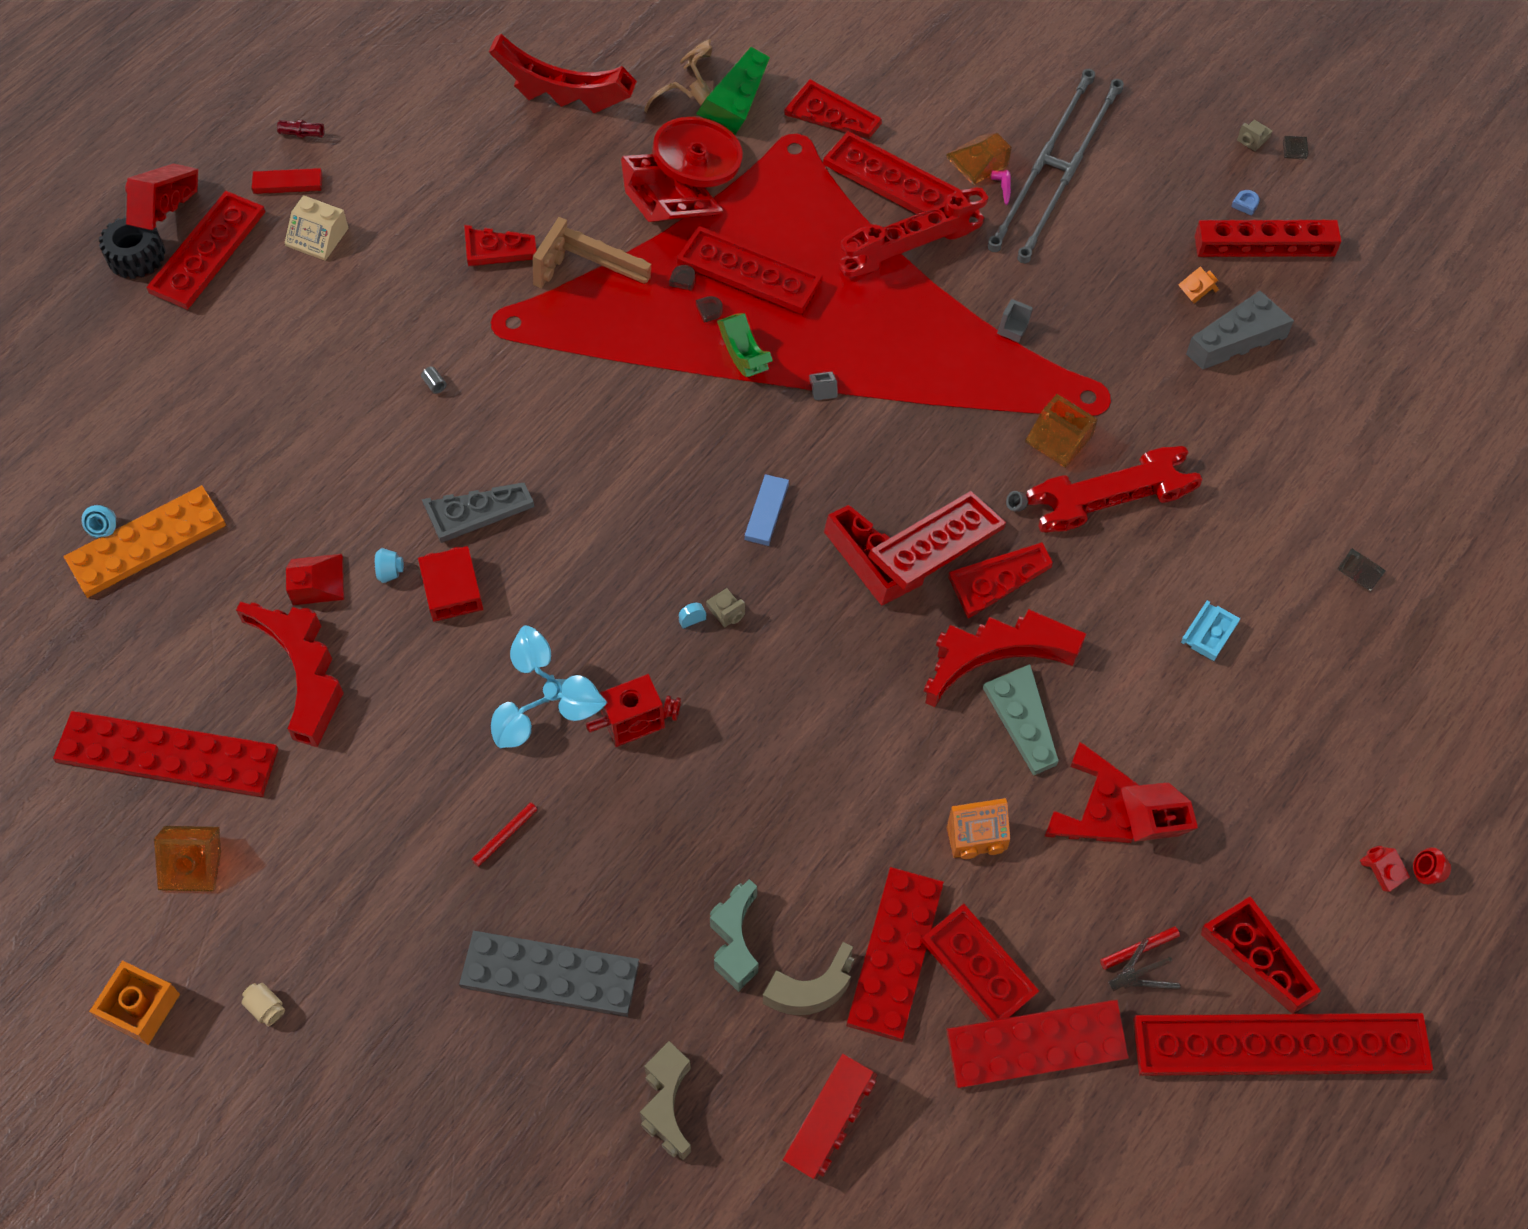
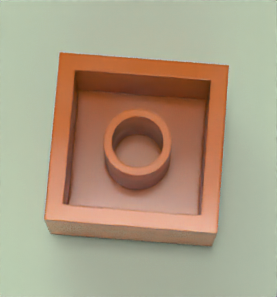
M122 960L89 1012L99 1022L149 1045L180 996V993L171 983Z

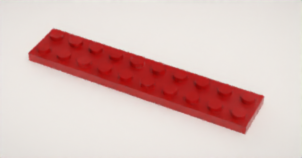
M1423 1013L1135 1015L1133 1018L1139 1076L1431 1073L1433 1071Z

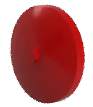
M681 117L663 124L655 134L652 147L654 160L666 175L680 183L695 187H714L730 181L738 173L743 156L739 140L729 129L715 121L700 117Z

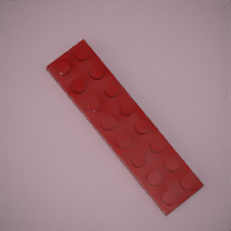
M71 711L53 759L56 763L263 797L279 749L276 744Z

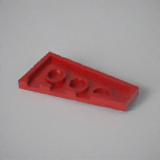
M811 79L808 80L784 109L786 116L845 133L849 131L866 139H870L882 124V118Z
M1043 542L951 571L948 574V578L969 619L1052 568L1053 562Z

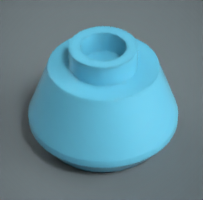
M101 505L90 506L82 515L81 521L84 530L94 538L106 537L115 531L116 515L108 507Z
M384 548L379 549L375 554L377 579L382 583H386L398 578L399 572L404 571L403 557H398L397 552Z

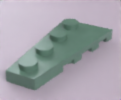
M1029 664L985 683L983 690L1033 776L1057 766V754L1031 665Z

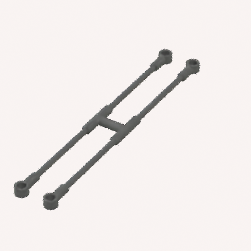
M1092 69L1083 70L1081 82L1076 89L1075 96L1051 139L1046 142L1031 169L1032 173L1003 225H1000L996 234L989 238V251L998 252L1001 250L1002 240L1008 231V225L1036 175L1040 173L1044 164L1064 170L1065 173L1060 180V186L1033 235L1029 237L1025 246L1018 251L1017 259L1020 263L1025 264L1031 261L1032 250L1065 186L1072 179L1083 158V153L1109 105L1113 103L1118 94L1122 93L1124 85L1122 80L1113 79L1111 81L1110 91L1105 98L1101 111L1079 151L1075 153L1069 163L1050 156V153L1081 94L1085 92L1089 84L1094 82L1095 72Z

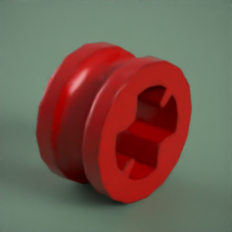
M667 695L663 708L664 719L671 717L673 721H677L681 698L672 699L671 696Z

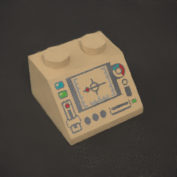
M303 195L291 212L285 246L326 261L348 230L344 210Z

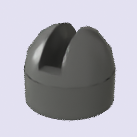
M1019 491L1010 492L1006 499L1007 507L1017 512L1025 510L1029 502L1027 496Z

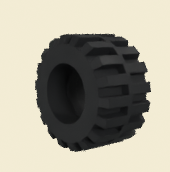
M126 216L123 219H115L114 223H109L107 229H103L101 232L102 236L99 237V246L110 270L116 275L120 274L123 278L128 276L130 279H136V276L145 277V274L155 272L154 269L161 266L160 262L165 259L164 244L157 228L149 230L127 225Z

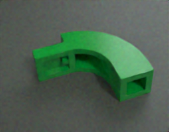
M738 313L717 321L727 350L736 367L745 377L769 370L767 363L773 361L771 354L768 351H762L756 344L745 313Z

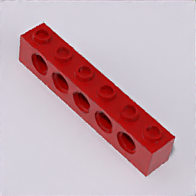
M1325 219L1199 220L1195 232L1198 257H1335L1342 242L1338 221Z

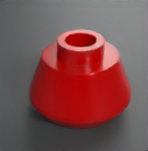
M1434 847L1426 848L1414 860V875L1422 884L1442 883L1451 873L1450 861L1439 849Z

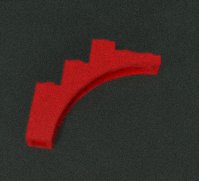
M502 34L495 37L489 53L516 79L514 87L528 100L547 92L561 107L580 99L593 113H597L630 98L637 83L623 66L609 71L578 72L550 65L527 54Z
M240 601L236 611L241 622L257 628L273 638L288 653L293 662L296 672L297 695L295 709L287 728L292 739L318 748L341 700L343 690L336 678L325 675L332 657L326 645L314 641L321 628L317 614L308 608L298 609L292 607L287 615L281 610L271 611L257 603L248 604Z
M1028 609L1025 617H1019L1015 628L989 617L986 625L981 624L976 635L950 625L946 633L941 632L936 646L939 647L937 656L939 660L934 671L937 674L934 679L929 678L925 685L924 692L927 693L925 703L935 707L945 691L960 677L974 668L995 660L1010 657H1038L1073 666L1083 646L1086 633Z

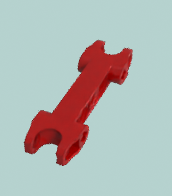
M974 187L950 194L945 204L891 225L882 227L872 224L863 227L842 240L841 248L847 256L841 259L839 268L846 277L864 275L879 269L883 260L942 237L951 240L963 237L983 225L985 217L980 213L979 209L987 204L989 197L983 188ZM972 195H978L982 199L971 202L969 198ZM970 217H975L978 221L973 223L969 222ZM850 242L858 243L857 248H850L847 244ZM856 262L858 267L856 269H848L845 265Z
M1161 447L1143 454L1139 459L1141 465L1073 484L1068 476H1057L1034 486L1027 491L1026 496L1029 501L1028 505L1046 504L1053 508V512L1040 518L1038 525L1041 532L1048 533L1067 531L1080 527L1087 522V513L1156 494L1162 503L1177 500L1199 488L1203 479L1200 473L1183 474L1175 470L1174 466L1180 465L1186 460L1189 453L1186 447Z

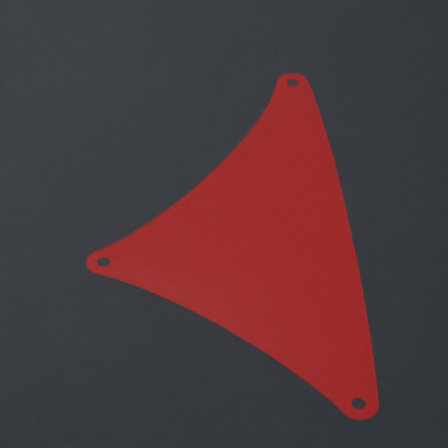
M801 134L782 136L750 169L713 197L723 209L722 214L683 218L662 233L626 252L651 263V274L647 283H641L607 267L600 266L545 293L505 306L493 314L491 319V329L494 334L499 338L631 364L812 390L809 379L810 374L833 372L837 381L838 394L920 404L1022 413L1094 416L1104 413L1111 403L1110 393L1102 383L1069 371L1025 348L1018 342L997 334L998 329L982 320L937 286L902 254L883 260L879 269L868 274L855 277L844 276L839 268V262L843 257L847 256L841 248L842 240L855 231L872 224L859 212L823 165L813 142L807 136ZM792 143H797L801 145L802 151L798 154H791L788 152L787 147ZM700 226L823 276L822 282L803 313L800 314L678 265L677 257L696 228ZM850 242L847 245L850 248H857L858 243ZM852 262L845 266L848 269H856L858 264ZM738 313H745L756 344L762 351L770 352L773 360L767 363L769 370L749 377H745L733 362L717 322ZM515 316L520 318L521 325L516 329L508 328L505 322L509 317ZM1092 391L1096 395L1095 402L1090 404L1084 403L1080 398L1081 393Z

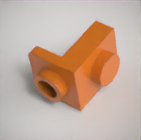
M1201 266L1178 284L1193 304L1212 289L1215 293L1219 291L1215 284L1218 279L1210 270L1205 272Z

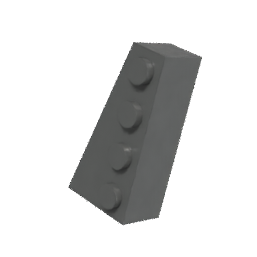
M1258 291L1191 338L1186 355L1203 370L1227 361L1236 354H1246L1252 348L1258 346L1262 348L1270 345V342L1276 339H1286L1294 320L1265 294Z

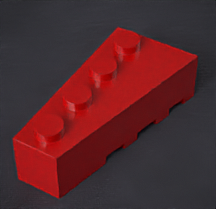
M170 164L127 178L125 185L127 193L126 224L153 230L156 227L157 221L162 222L166 219L167 212H174L178 209L179 202H186L197 192L198 169Z
M850 505L828 515L824 533L881 606L923 585L925 578L903 590L868 557L871 549L890 539V537L885 533L881 534L875 530L873 524Z
M1251 896L1203 925L1200 935L1290 1013H1296L1315 1001L1319 996L1320 988Z
M842 1053L784 1156L783 1161L812 1179H817L819 1175L824 1177L832 1163L829 1159L834 1148L839 1150L847 1136L844 1131L850 1122L854 1123L862 1109L860 1104L865 1095L868 1097L877 1082L875 1080L877 1074Z

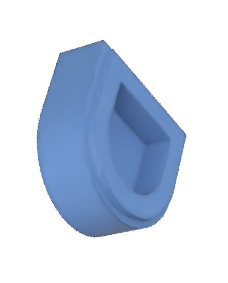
M1243 190L1238 193L1231 207L1252 216L1258 207L1260 199L1255 192Z

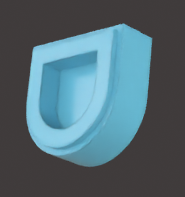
M701 603L688 604L679 612V622L682 628L706 620V612Z

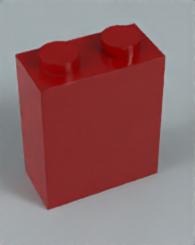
M468 546L454 547L448 551L429 553L423 557H418L433 622L484 610Z

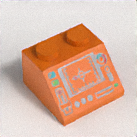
M1006 798L951 807L947 832L953 858L971 859L983 853L997 855L1008 849L1010 829Z

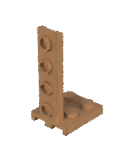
M558 217L533 256V285L541 289L546 281L549 282L552 279L554 268L557 264L560 265L562 263L566 250L641 283H647L651 274V263L642 258L627 254L621 249L611 247L600 240L590 238L579 231L567 228V220Z

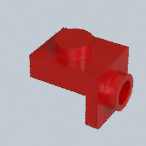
M1376 846L1369 849L1367 855L1360 859L1362 866L1372 868L1383 891L1390 892L1410 878L1397 850L1394 848Z

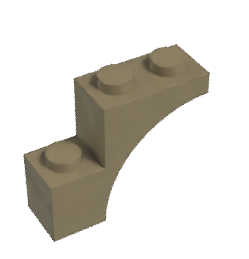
M668 1041L644 1066L647 1075L645 1080L656 1091L659 1088L662 1090L640 1111L641 1120L643 1121L641 1126L650 1136L653 1137L657 1134L664 1141L662 1147L673 1158L678 1155L684 1160L691 1153V1145L677 1126L674 1116V1102L680 1083L691 1069L690 1060Z

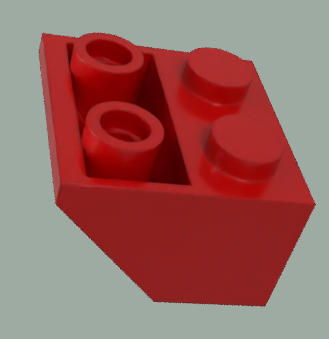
M1169 782L1121 788L1134 842L1178 837L1198 829L1191 801Z

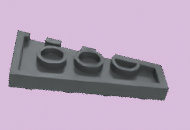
M525 483L493 487L491 491L479 492V490L469 491L468 495L454 497V494L445 495L443 499L431 500V498L422 499L424 508L440 543L534 507V501Z

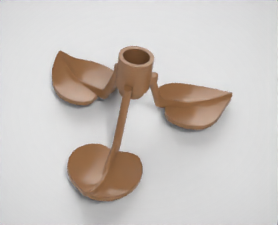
M710 39L701 42L680 61V64L688 59L683 69L685 70L691 65L697 78L689 86L691 91L677 82H671L650 97L644 108L646 113L650 104L657 96L673 88H679L689 98L694 96L700 106L703 104L712 91L706 82L702 80L696 63L701 58L711 57L712 46L710 45Z

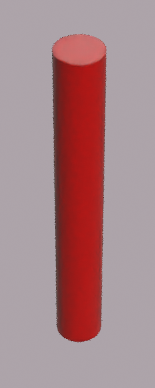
M530 802L471 859L472 862L479 867L538 810L537 807Z
M1175 926L1100 959V963L1104 970L1180 937L1179 931Z

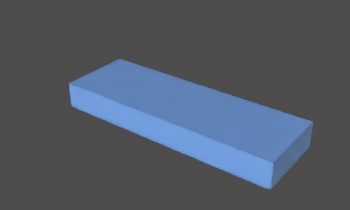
M765 474L745 533V540L769 546L789 486V480Z

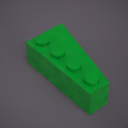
M750 47L708 95L696 114L723 125L736 135L746 120L770 57Z

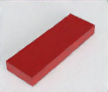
M321 168L253 171L251 189L253 194L321 191L322 170Z

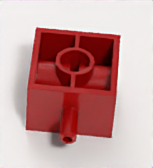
M649 674L600 692L601 696L607 701V704L601 709L602 717L586 723V728L590 733L607 727L615 747L664 729L663 704Z

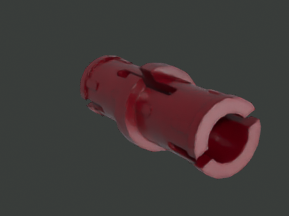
M279 120L277 123L278 134L296 135L298 138H304L305 136L323 138L325 133L323 123H309L304 120Z

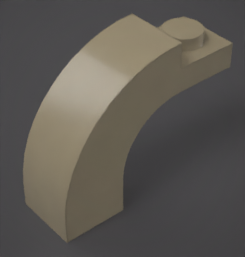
M843 942L827 972L815 980H795L776 970L763 994V1004L779 1012L791 1015H809L832 1006L844 995L850 986L851 976L847 974L850 972L855 958L852 957L853 946Z

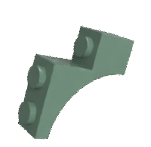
M750 879L744 885L738 884L730 893V898L724 904H717L710 913V927L729 944L728 946L726 944L723 945L715 953L714 969L738 992L758 973V962L747 949L742 935V924L745 914L757 897V886Z

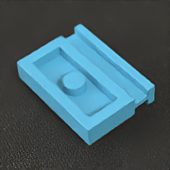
M1207 600L1183 636L1181 643L1192 646L1191 649L1215 661L1238 625L1240 618L1219 606L1214 607Z

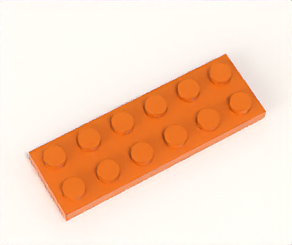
M201 485L115 529L111 535L100 537L63 557L88 598L225 527L226 523Z

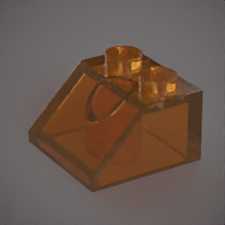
M164 826L154 838L158 890L214 891L221 856L219 827Z

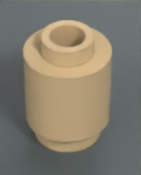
M254 983L242 994L244 997L242 1005L260 1023H265L267 1026L274 1024L285 1012V1009L282 1007V1001L264 983L258 985Z

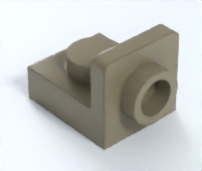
M1254 119L1249 125L1244 123L1241 126L1237 141L1256 151L1271 137L1272 130Z
M727 588L706 601V606L724 628L731 623H738L745 615V602L742 599L738 601Z

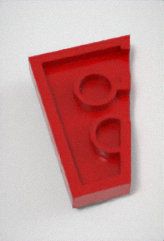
M464 225L468 266L533 260V256L537 251L535 235L510 231L504 234L493 232V229L490 228L477 230L473 229L470 225Z

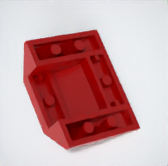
M653 154L622 156L621 163L625 193L648 222L719 215L723 213V209L705 187L690 186L672 179L658 167Z

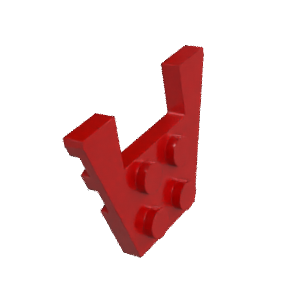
M1079 742L1070 767L1096 776L1093 790L1081 821L1054 811L1045 836L1050 838L1067 836L1069 839H1079L1080 837L1096 838V841L1131 843L1133 834L1121 788L1138 786L1139 784L1085 744Z

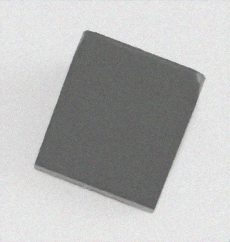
M833 372L809 375L815 400L836 398L838 396L837 381Z

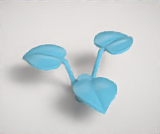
M525 625L520 629L512 643L510 650L511 661L520 672L530 673L535 669L538 675L547 679L543 687L545 696L520 709L513 702H506L500 705L495 710L491 720V734L499 748L517 747L524 744L531 734V721L528 716L523 714L525 711L550 700H560V713L568 720L578 721L595 715L607 704V701L601 696L594 684L584 676L575 675L568 679H555L554 675L543 672L540 667L547 666L551 661L550 646L539 631Z

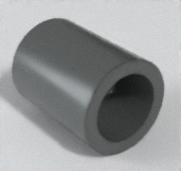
M428 367L421 373V378L432 393H440L446 388L447 383L435 367Z

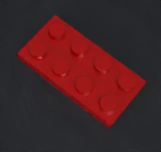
M964 903L920 940L988 1021L1011 1017L1039 992L1037 987Z

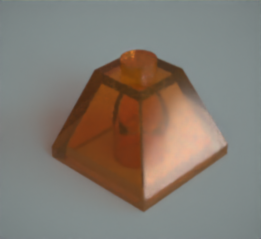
M998 133L983 134L947 153L946 158L974 185L991 176L992 171H999L1007 167L1012 147Z

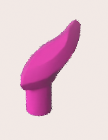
M1008 170L992 171V180H1002L1001 188L1003 190L1004 202L1007 206L1011 193V174Z

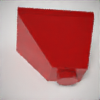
M334 554L291 559L286 567V591L292 605L344 600L343 555Z

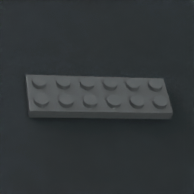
M473 931L459 985L464 989L628 1017L640 962L637 958Z

